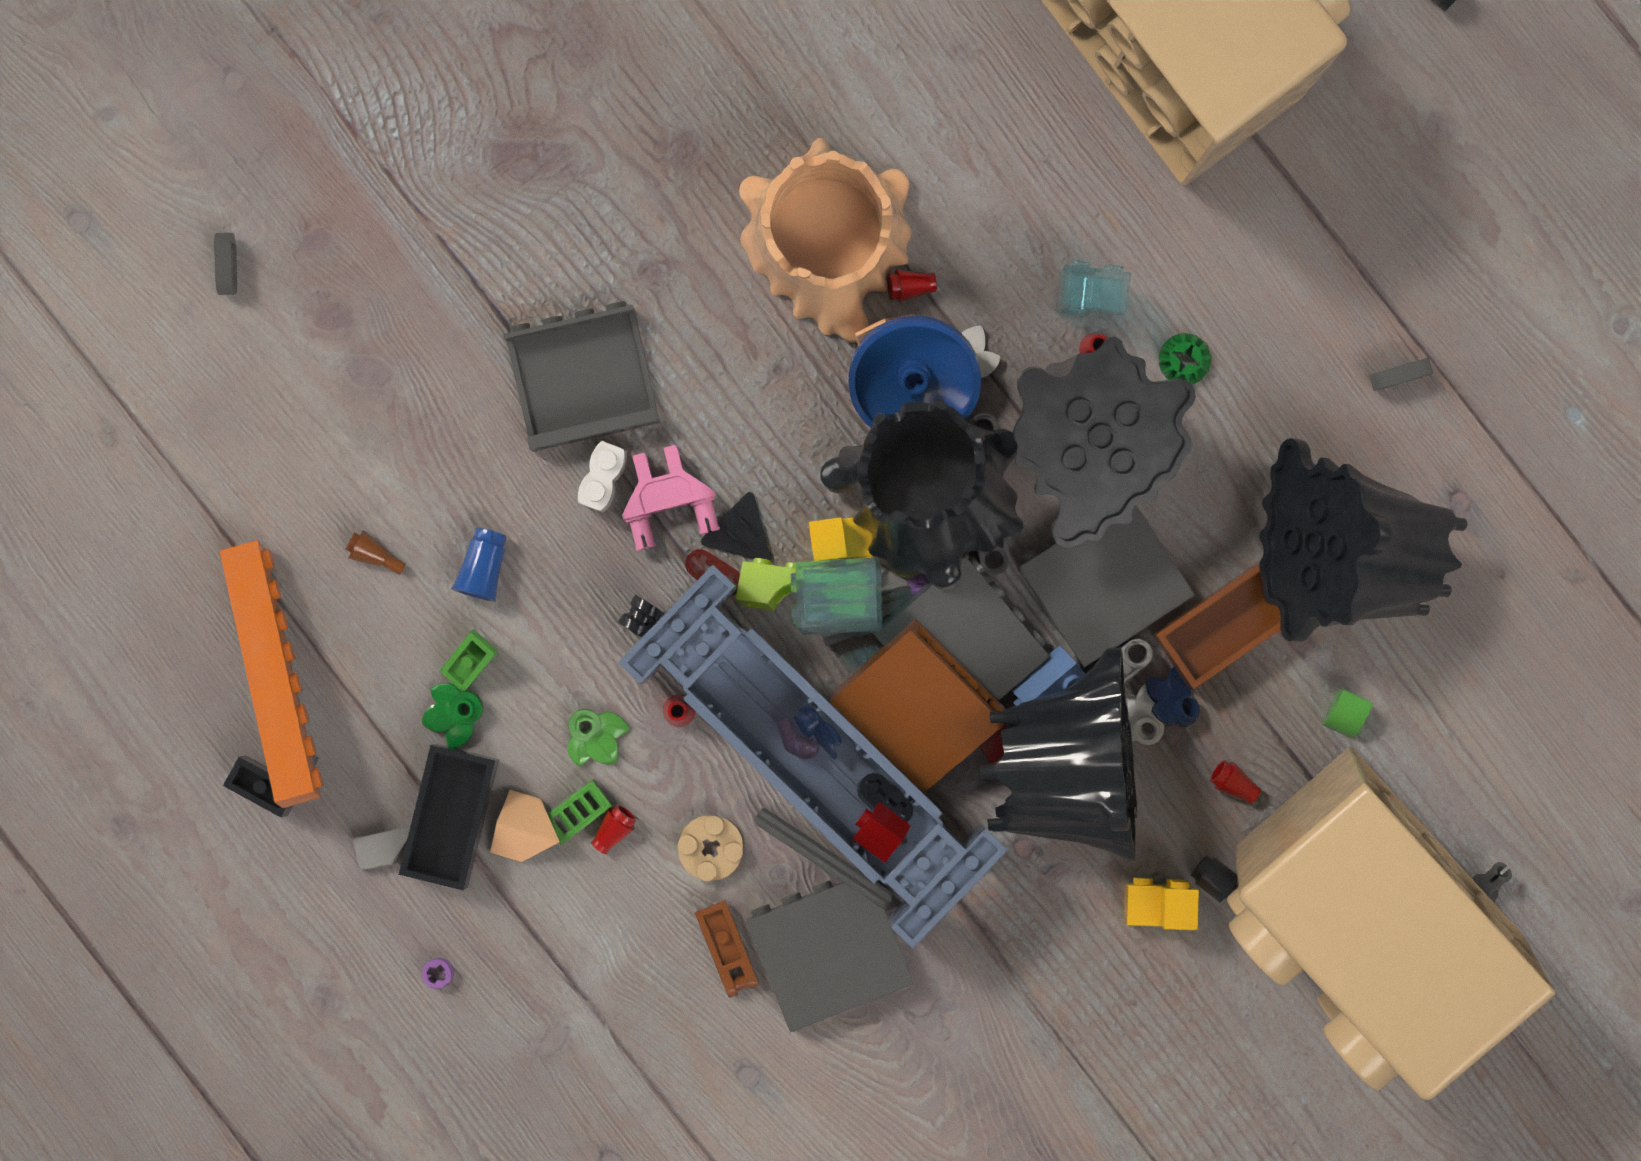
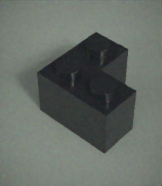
M247 755L237 758L223 786L279 817L288 816L293 806L282 808L274 802L267 766ZM313 755L312 758L315 767L316 763L319 760V757Z

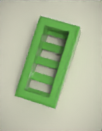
M594 779L548 813L560 845L564 844L613 806V803ZM588 791L600 806L597 810L592 807L584 796ZM578 799L590 814L586 818L574 804ZM567 807L580 822L576 826L563 811ZM557 815L570 830L566 834L563 833L553 820Z

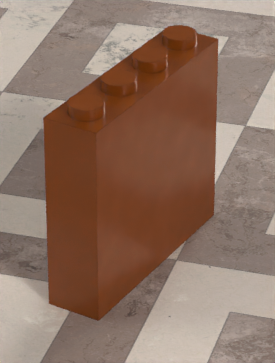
M916 618L832 691L828 700L848 722L922 793H925L1005 725V723H990V712L1003 711L1006 708Z

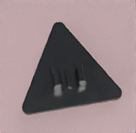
M752 492L746 493L718 522L720 530L714 532L710 530L701 539L703 546L752 559H771L756 500Z

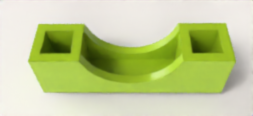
M754 558L753 562H742L736 600L742 607L774 611L778 604L789 594L800 590H812L827 597L832 614L837 620L870 625L877 586L871 578H868L869 575L866 573L850 571L849 575L836 574L837 571L828 567H817V571L805 570V566L791 562L785 563V567L772 565V561L762 558Z

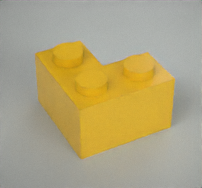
M840 517L809 522L814 564L821 563V568L840 567L841 560L853 559L854 564L874 562L873 556L868 551L872 541L870 530L866 527L857 526L853 522L854 517L844 519Z
M1133 877V883H1125L1124 923L1136 926H1161L1163 929L1198 930L1199 890L1190 885V881H1186V879L1166 878V884H1153V878Z

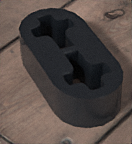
M878 773L867 774L857 784L858 797L871 810L879 802L891 811L893 809L886 803L887 801L893 806L901 804L904 807L901 811L904 815L902 819L906 822L910 821L913 816L912 803L884 776ZM876 781L880 785L877 791L884 797L883 800L877 794L869 796L866 793L868 790L866 782L872 784Z

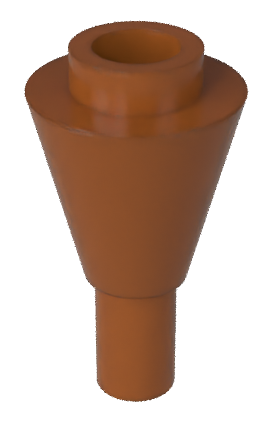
M364 530L360 535L354 532L345 550L350 552L348 559L376 566L382 565L399 575L406 565L401 560L387 554L388 552Z

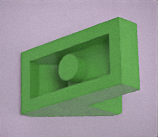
M473 629L440 669V672L461 692H464L471 687L484 669L499 654L491 644Z

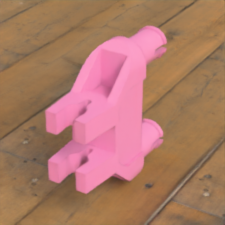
M677 445L664 448L670 474L655 478L652 477L647 454L642 453L632 456L639 482L625 507L622 517L623 521L630 523L636 551L645 550L642 536L645 537L648 549L657 546L649 518L652 517L651 514L689 504L690 507L693 506L700 535L709 533L706 519L709 520L712 532L720 530L712 502L716 497L715 491L684 471Z

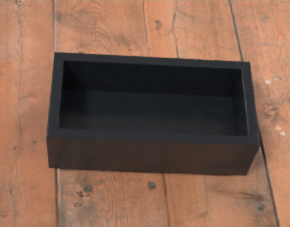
M439 744L430 745L398 875L459 890L468 888L499 759Z

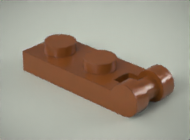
M723 900L696 911V918L728 997L731 998L738 995V991L750 987V989L760 986L727 901ZM741 966L744 975L733 979L729 970Z

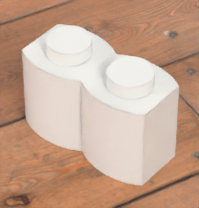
M601 441L595 447L590 458V472L584 477L579 486V504L602 513L609 508L615 495V482L621 477L626 467L627 453L624 449Z

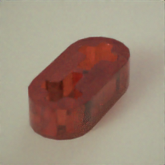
M696 549L689 553L685 560V567L692 577L698 580L706 572L704 570H700L698 573L694 572L695 565L691 562L694 557L701 558L704 555L707 557L706 564L708 566L714 565L725 576H728L730 573L734 574L733 581L737 584L736 587L738 588L740 573L736 569L706 550ZM737 589L731 596L737 594Z

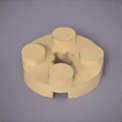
M703 815L695 818L683 829L678 841V856L681 864L689 874L703 881L720 880L729 876L739 866L743 855V838L739 829L729 819L717 815ZM706 839L710 842L717 840L720 844L716 849L718 855L714 857L711 854L704 855L702 852L705 848L703 841Z

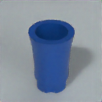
M475 528L473 539H470L460 572L451 589L471 597L496 602L497 583L505 552L503 547L507 536L492 530Z

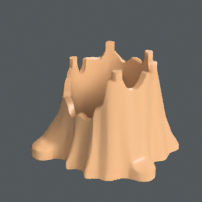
M817 138L812 143L807 154L791 159L789 165L775 179L753 175L742 181L739 194L742 202L751 213V220L741 233V245L745 249L754 271L764 274L769 279L771 293L774 296L785 295L792 300L794 317L797 319L812 318L817 322L820 331L824 335L836 334L846 342L856 343L855 333L869 326L868 318L863 309L864 297L873 291L886 292L888 289L886 276L889 270L895 266L908 263L907 243L911 237V227L903 215V205L909 191V179L899 169H888L881 174H876L865 162L855 161L854 157L840 154L825 139Z

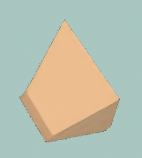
M510 789L496 823L490 853L523 862L560 843L542 799Z

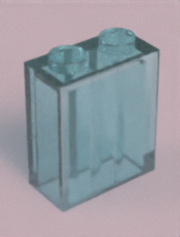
M876 557L796 562V573L791 574L792 592L796 593L797 605L792 606L791 615L793 625L797 626L803 635L883 630L881 565Z

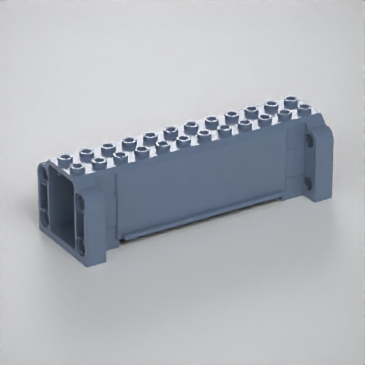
M712 565L618 663L639 684H644L650 680L661 667H664L683 685V690L687 693L683 699L873 884L879 879L883 884H888L905 900L890 916L889 923L890 927L908 945L914 948L1008 849L982 824H979L965 839L960 841L939 818L942 812L755 630L751 628L747 632L745 629L740 628L720 609L723 603L736 591L737 587L718 568ZM806 705L814 708L822 720L830 724L837 731L842 740L841 745H834L837 759L834 760L819 745L814 735L807 738L800 731L794 721V716L799 713V708ZM871 773H878L884 776L906 799H909L913 806V816L907 822L911 827L902 843L885 863L853 840L859 829L855 825L856 821L866 808L872 811L861 801L857 794V784L863 777ZM876 781L872 784L866 782L868 786L866 793L869 796L877 794L883 800L884 797L877 791L880 785ZM889 801L886 802L895 814L904 818V815L901 813L904 807L901 804L893 806Z

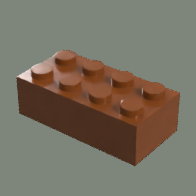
M1261 560L1152 634L1189 689L1197 688L1280 631V610L1277 606L1267 603L1263 596L1259 568Z

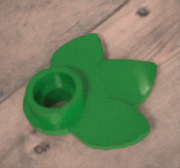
M437 684L430 688L431 695L436 703L424 712L422 724L431 731H445L448 747L456 748L472 737L473 723L482 716L483 703L475 693L469 691L461 692L454 684ZM463 703H466L469 706V714L463 712Z

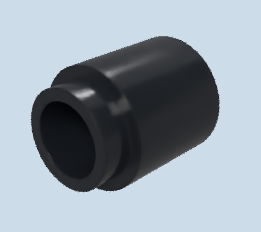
M1207 855L1190 875L1196 880V885L1219 903L1224 898L1227 900V897L1238 888L1237 874L1217 858L1211 859Z

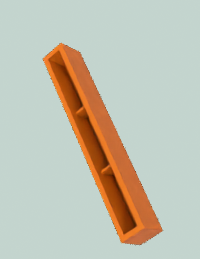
M258 540L219 550L274 802L280 807L285 808L321 798L319 788L323 787L324 783L319 767L315 768L312 756L316 755V746L311 735L307 736L305 724L309 723V715L305 704L300 705L298 693L302 692V684L298 673H293L291 661L295 660V653L291 642H286L284 630L288 629V622L284 611H279L277 599L281 598V591L277 580H272L270 568H274L272 553L269 548L265 549Z

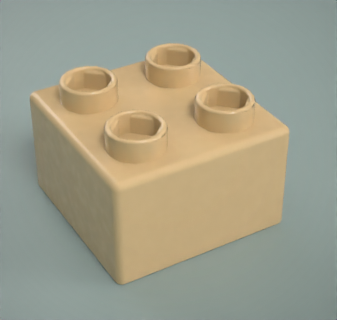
M1041 0L1182 185L1189 184L1302 99L1346 47L1347 38L1338 24L1349 17L1351 10L1349 0Z
M1348 747L1239 842L1235 848L1238 888L1227 897V902L1236 915L1229 923L1231 933L1255 964L1279 986H1286L1303 970L1323 991L1318 995L1317 1001L1331 1020L1323 1028L1327 1039L1347 1065L1362 1081L1375 1091L1383 1089L1399 1075L1421 1099L1430 1100L1556 994L1524 935L1352 747Z

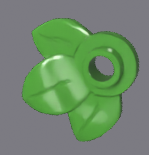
M590 709L575 711L568 721V729L571 734L567 745L569 757L577 766L583 765L590 757L601 764H615L618 758V746L615 739L629 731L628 724L619 715L610 711L599 714ZM589 721L591 727L587 731H581L579 729L580 723Z

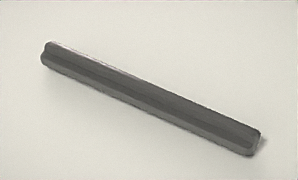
M766 808L761 809L756 815L754 821L757 826L883 910H887L893 903L895 896L891 891L877 882L873 884L861 871Z

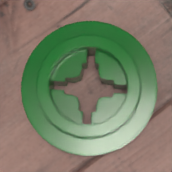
M1181 333L1170 337L1163 344L1159 352V366L1161 372L1168 380L1182 378L1192 385L1202 380L1208 373L1212 356L1207 343L1197 335ZM1189 347H1192L1190 358L1198 366L1187 364L1179 372L1181 360L1172 353L1183 354Z

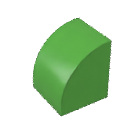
M1338 689L1322 725L1349 738H1354L1367 719L1373 703L1346 690Z

